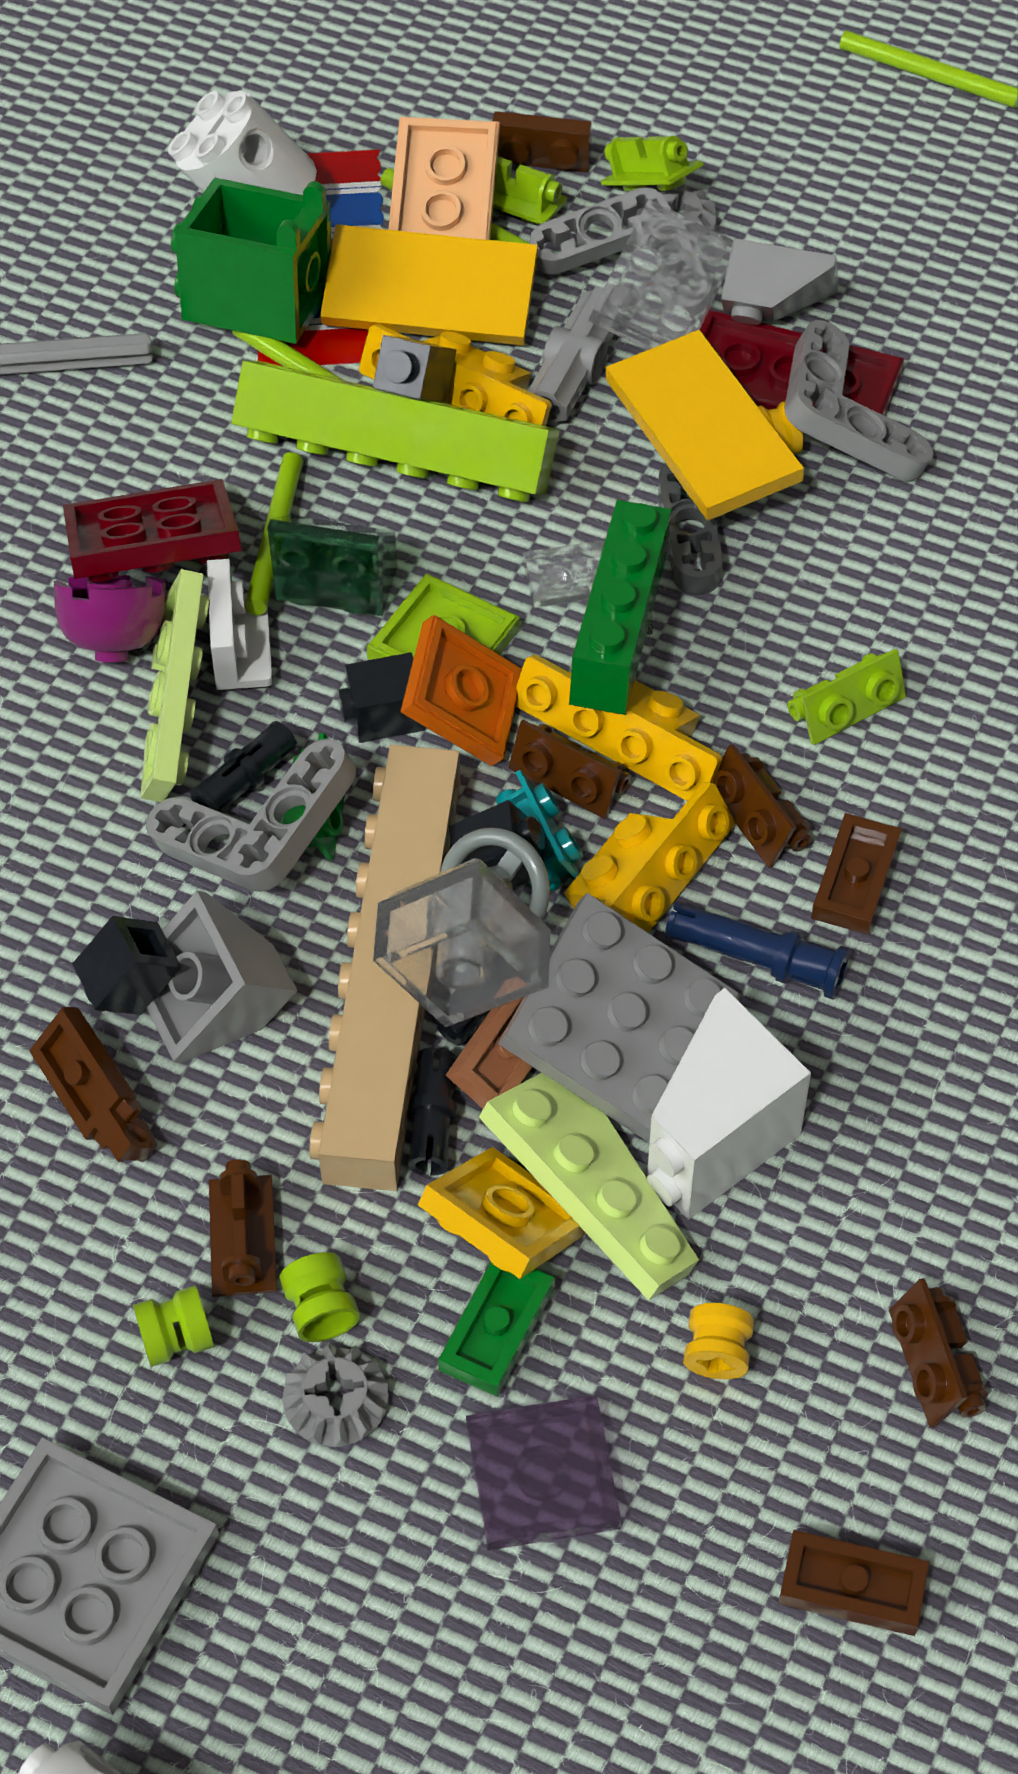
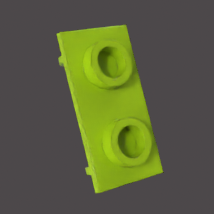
M652 136L644 140L642 137H616L605 147V157L610 162L613 174L602 179L601 185H623L625 191H632L647 185H657L660 191L670 190L685 184L687 181L686 176L704 166L703 161L687 160V145L677 136Z
M497 157L493 208L520 217L529 223L542 224L550 221L567 202V197L561 195L562 183L556 181L555 175L520 165L516 170V179L511 177L512 161Z
M893 649L877 656L869 653L863 656L862 661L835 674L836 679L830 682L825 679L805 690H796L793 693V699L787 702V708L795 721L806 720L812 745L841 732L906 698L899 651Z

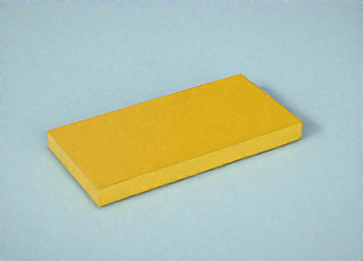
M336 224L320 314L322 325L369 329L370 326L380 324L398 333L438 336L442 332L448 331L459 333L474 341L525 346L538 246L535 244Z
M700 330L605 367L606 381L707 521L803 481V466Z

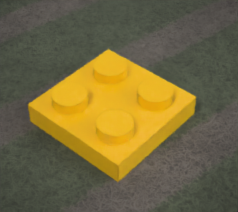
M493 1146L427 1184L418 1203L419 1207L437 1219L442 1228L452 1234L461 1236L486 1254L496 1267L511 1272L519 1279L582 1238L585 1233L531 1173Z

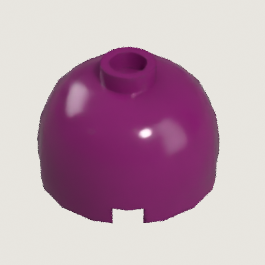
M121 574L113 579L100 582L88 581L86 577L77 579L69 577L68 585L60 580L54 581V604L58 625L65 638L76 647L95 651V661L129 660L128 650L148 645L158 635L163 625L166 609V582L161 578L146 576V586H132L130 575Z

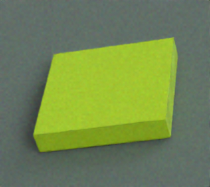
M426 573L366 647L367 659L372 660L412 652L414 659L422 623L433 615H436L500 655L520 630V617Z

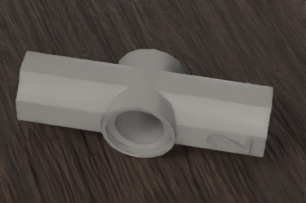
M595 286L593 290L583 292L565 326H555L547 339L542 366L528 389L529 392L551 402L552 406L546 425L554 426L559 421H566L586 384H596L602 373L608 344L624 317V303L619 301L610 289Z

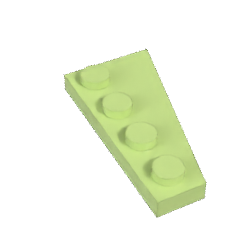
M181 569L166 595L164 622L160 629L158 644H155L153 649L151 669L160 671H158L148 702V714L158 717V724H150L145 738L140 797L142 799L156 802L164 801L175 785L181 786L186 776L189 754L186 751L180 750L183 732L188 733L190 731L195 713V699L187 698L189 681L196 680L202 660V648L194 646L196 629L201 630L205 624L209 606V597L201 595L202 573Z
M543 1073L534 1076L486 1103L479 1115L483 1123L648 1301L690 1274L699 1261L698 1257L655 1190L647 1182L643 1171L606 1114Z

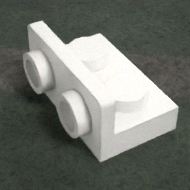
M207 560L210 641L216 690L268 687L272 684L268 606L266 612L262 615H253L247 612L245 609L247 594H244L243 581H232L230 560Z

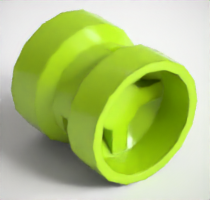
M329 1252L310 1254L297 1259L282 1270L279 1276L285 1298L295 1304L296 1310L292 1317L298 1337L301 1340L313 1343L327 1341L348 1332L357 1325L360 1320V1313L354 1296L345 1292L343 1287L347 1280L346 1272L341 1258L337 1254Z
M196 1285L176 1291L173 1299L162 1303L150 1299L133 1304L150 1367L169 1362L174 1353L185 1349L197 1353L214 1347ZM179 1322L180 1327L174 1328L173 1323Z

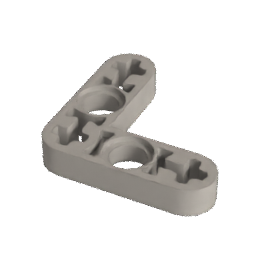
M644 187L629 191L544 222L531 233L529 244L538 246L536 269L542 273L551 275L562 273L633 247L664 311L669 317L676 321L689 322L698 319L706 311L709 294L707 280L667 199L655 189ZM644 208L648 214L654 213L653 219L646 220L643 214L637 215V210ZM602 222L609 225L613 232L606 239L596 240L590 238L584 230L592 223ZM622 223H627L626 230L622 229ZM572 232L576 233L578 247L575 246V239H570V233ZM552 242L555 248L560 247V252L553 254L549 248L544 249V244ZM665 245L676 249L679 257L672 263L664 264L654 260L651 253L655 248ZM681 276V285L688 295L694 294L693 301L687 302L683 296L677 297V277Z
M824 320L811 321L795 345L784 407L788 420L803 433L896 478L905 481L917 479L933 457V449L929 442L918 432L842 395L849 341L845 334L835 325Z
M332 739L318 740L301 752L250 824L188 799L173 797L158 803L150 811L146 819L145 828L158 848L172 858L252 891L270 890L285 879L350 788L356 776V767L342 744ZM299 805L306 806L303 815L297 821L286 825L281 824L283 815L289 809ZM186 824L191 831L187 835L184 830L177 827H182ZM229 834V840L222 849L215 853H205L208 843L213 838Z

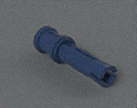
M678 900L673 906V910L677 912L671 911L665 930V935L668 938L688 942L741 961L771 970V976L775 977V981L786 984L791 979L823 990L824 997L835 1000L842 987L850 962V948L840 946L837 950L803 940L802 933L791 930V932L785 931L783 935L769 932L722 915L698 909Z

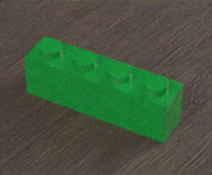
M616 500L572 656L569 705L626 715L667 557L672 509Z

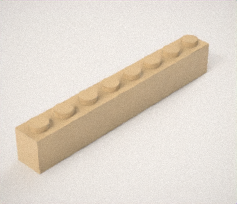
M390 745L386 767H376L373 800L380 802L378 815L368 814L365 849L372 850L369 863H359L356 879V897L363 898L361 912L350 913L348 922L347 946L354 948L352 963L342 962L339 973L338 997L345 999L343 1015L333 1014L330 1023L329 1050L336 1051L334 1067H324L320 1080L319 1102L320 1104L327 1105L324 1122L314 1121L310 1137V1159L319 1160L322 1184L397 1191L408 1124V1105L412 1098L417 1067L416 1058L420 1048L442 907L439 889L440 871L445 856L451 849L448 826L455 823L461 785L458 750Z

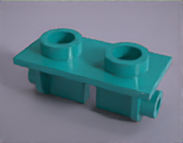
M518 770L515 773L522 788L517 791L515 789L502 791L496 797V803L498 805L509 800L528 817L536 818L542 826L547 842L546 848L542 850L544 865L548 873L550 892L560 886V878L569 873L574 878L579 875L581 871L576 861L583 858V853L570 831L566 827L561 830L559 829L554 816L561 813V810L548 787L544 783L535 787L521 770Z

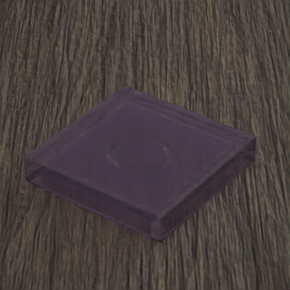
M597 1395L466 1415V1427L487 1551L621 1529V1516Z

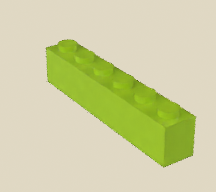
M242 361L231 420L232 425L248 428L246 437L250 439L277 443L279 435L297 439L296 449L327 455L328 447L347 451V461L375 467L377 466L378 458L397 462L396 472L427 478L429 470L448 474L447 484L478 490L479 482L499 486L498 496L523 502H529L530 494L547 493L560 429L437 401L420 400L374 389L371 386L261 361Z

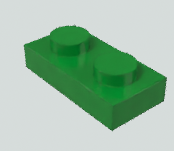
M490 1262L438 1359L439 1371L498 1397L555 1289V1277L534 1269L519 1279L511 1272L501 1270Z

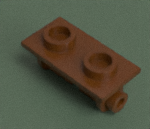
M525 720L520 721L508 769L514 772L521 770L529 780L539 785L544 783L550 791L606 819L614 793L622 795L630 784L631 774L624 771L625 765L618 761L613 763L592 751L587 753L581 750L580 745L553 732L552 727L547 724L539 727Z
M734 744L729 745L722 757L721 765L714 777L713 783L717 786L738 828L768 868H771L784 848L791 847L794 852H797L810 844L812 841V836L809 834L811 825L806 819H802L789 800L777 802L782 791L764 769V764L760 758L751 757L748 753L741 754Z
M234 1159L228 1161L225 1164V1171L219 1175V1179L209 1180L212 1297L277 1292L272 1175L258 1176L251 1169V1164L247 1160Z
M920 1278L889 1309V1313L892 1319L894 1335L900 1342L913 1379L914 1393L921 1402L929 1428H936L955 1409H958L961 1417L964 1418L973 1417L986 1410L984 1399L988 1396L986 1386L983 1385L973 1355H952L951 1349L962 1348L968 1342L955 1308L954 1298L945 1295L941 1287L929 1289L926 1279Z

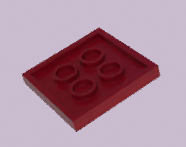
M223 479L63 505L74 579L86 577L88 581L92 582L107 581L117 577L119 571L141 568L144 572H161L172 568L175 565L174 562L197 559L198 562L207 563V560L227 559L230 553L242 551L238 527Z

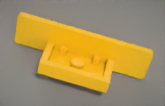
M380 324L370 326L359 372L371 379L375 378L383 335L409 337ZM446 331L442 332L441 335L423 340V342L457 349L446 402H437L546 426L552 406L551 402L527 391L531 372L515 366V360L511 356L496 351L484 352L471 346V340L468 337L455 332Z
M536 654L525 659L516 686L517 700L515 707L613 761L624 764L631 771L686 801L689 800L703 782L713 783L714 777L721 765L722 756L689 738L695 731L700 714L683 706V701L676 695L665 691H655L636 681L635 677L626 715L569 705L570 672Z
M703 782L673 819L629 813L616 826L613 834L594 857L582 867L579 875L565 890L564 894L573 910L578 901L588 893L649 933L734 827L735 821L717 786L714 783Z

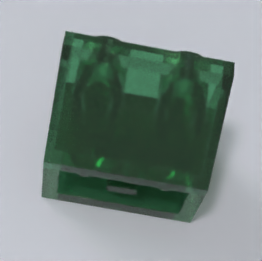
M284 515L270 519L267 530L276 600L288 601L296 605H313L339 609L352 614L364 613L383 616L398 567L395 531L295 515Z

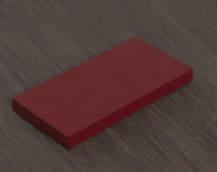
M706 309L697 330L701 331L757 406H763L770 410L777 408L780 402H785L795 345L803 333L764 323L759 325L744 324L732 320L731 315ZM849 345L842 395L885 416L903 370L904 358Z

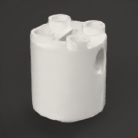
M241 90L229 92L223 96L217 91L207 93L196 105L195 113L197 116L187 126L185 131L179 133L171 141L168 147V153L175 159L177 167L203 193L214 178H220L303 195V191L308 183L315 181L317 170L310 157L250 94Z

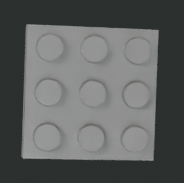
M586 893L578 901L498 1044L650 1143L651 1116L714 996L724 988L735 998L738 992Z
M42 1437L0 1503V1657L113 1716L219 1535L217 1524Z

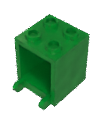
M214 178L204 193L195 198L190 212L181 223L175 225L172 232L171 250L173 254H177L178 267L174 292L175 296L180 298L181 320L297 344L323 303L331 255L330 201L326 200L324 186L319 182L312 181L304 189L303 195Z

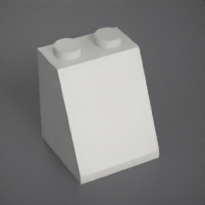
M726 988L714 996L651 1116L647 1182L655 1190L664 1205L670 1207L674 1204L688 1220L800 1136L811 1072Z

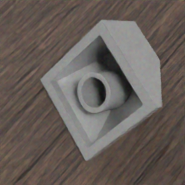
M734 238L721 296L723 310L725 313H731V319L749 325H759L762 319L776 321L835 295L839 285L837 256Z
M196 891L162 929L181 969L150 1003L147 1010L173 1062L184 1063L262 1030L297 992V989L272 943L208 893Z

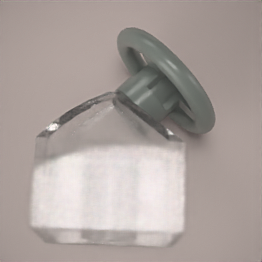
M482 828L464 835L448 851L439 874L399 890L378 903L373 961L445 1027L547 988L549 986L551 929L542 920L549 904L550 884L546 867L540 855L527 840L509 830ZM484 846H499L507 849L498 865L493 867H487L480 859L476 858L463 863L471 852ZM523 864L528 871L532 887L529 907L512 891L511 880Z

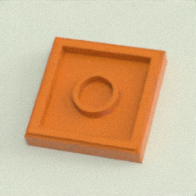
M433 615L422 623L401 713L488 765L493 766L504 759L517 700L516 686L522 668L436 615Z

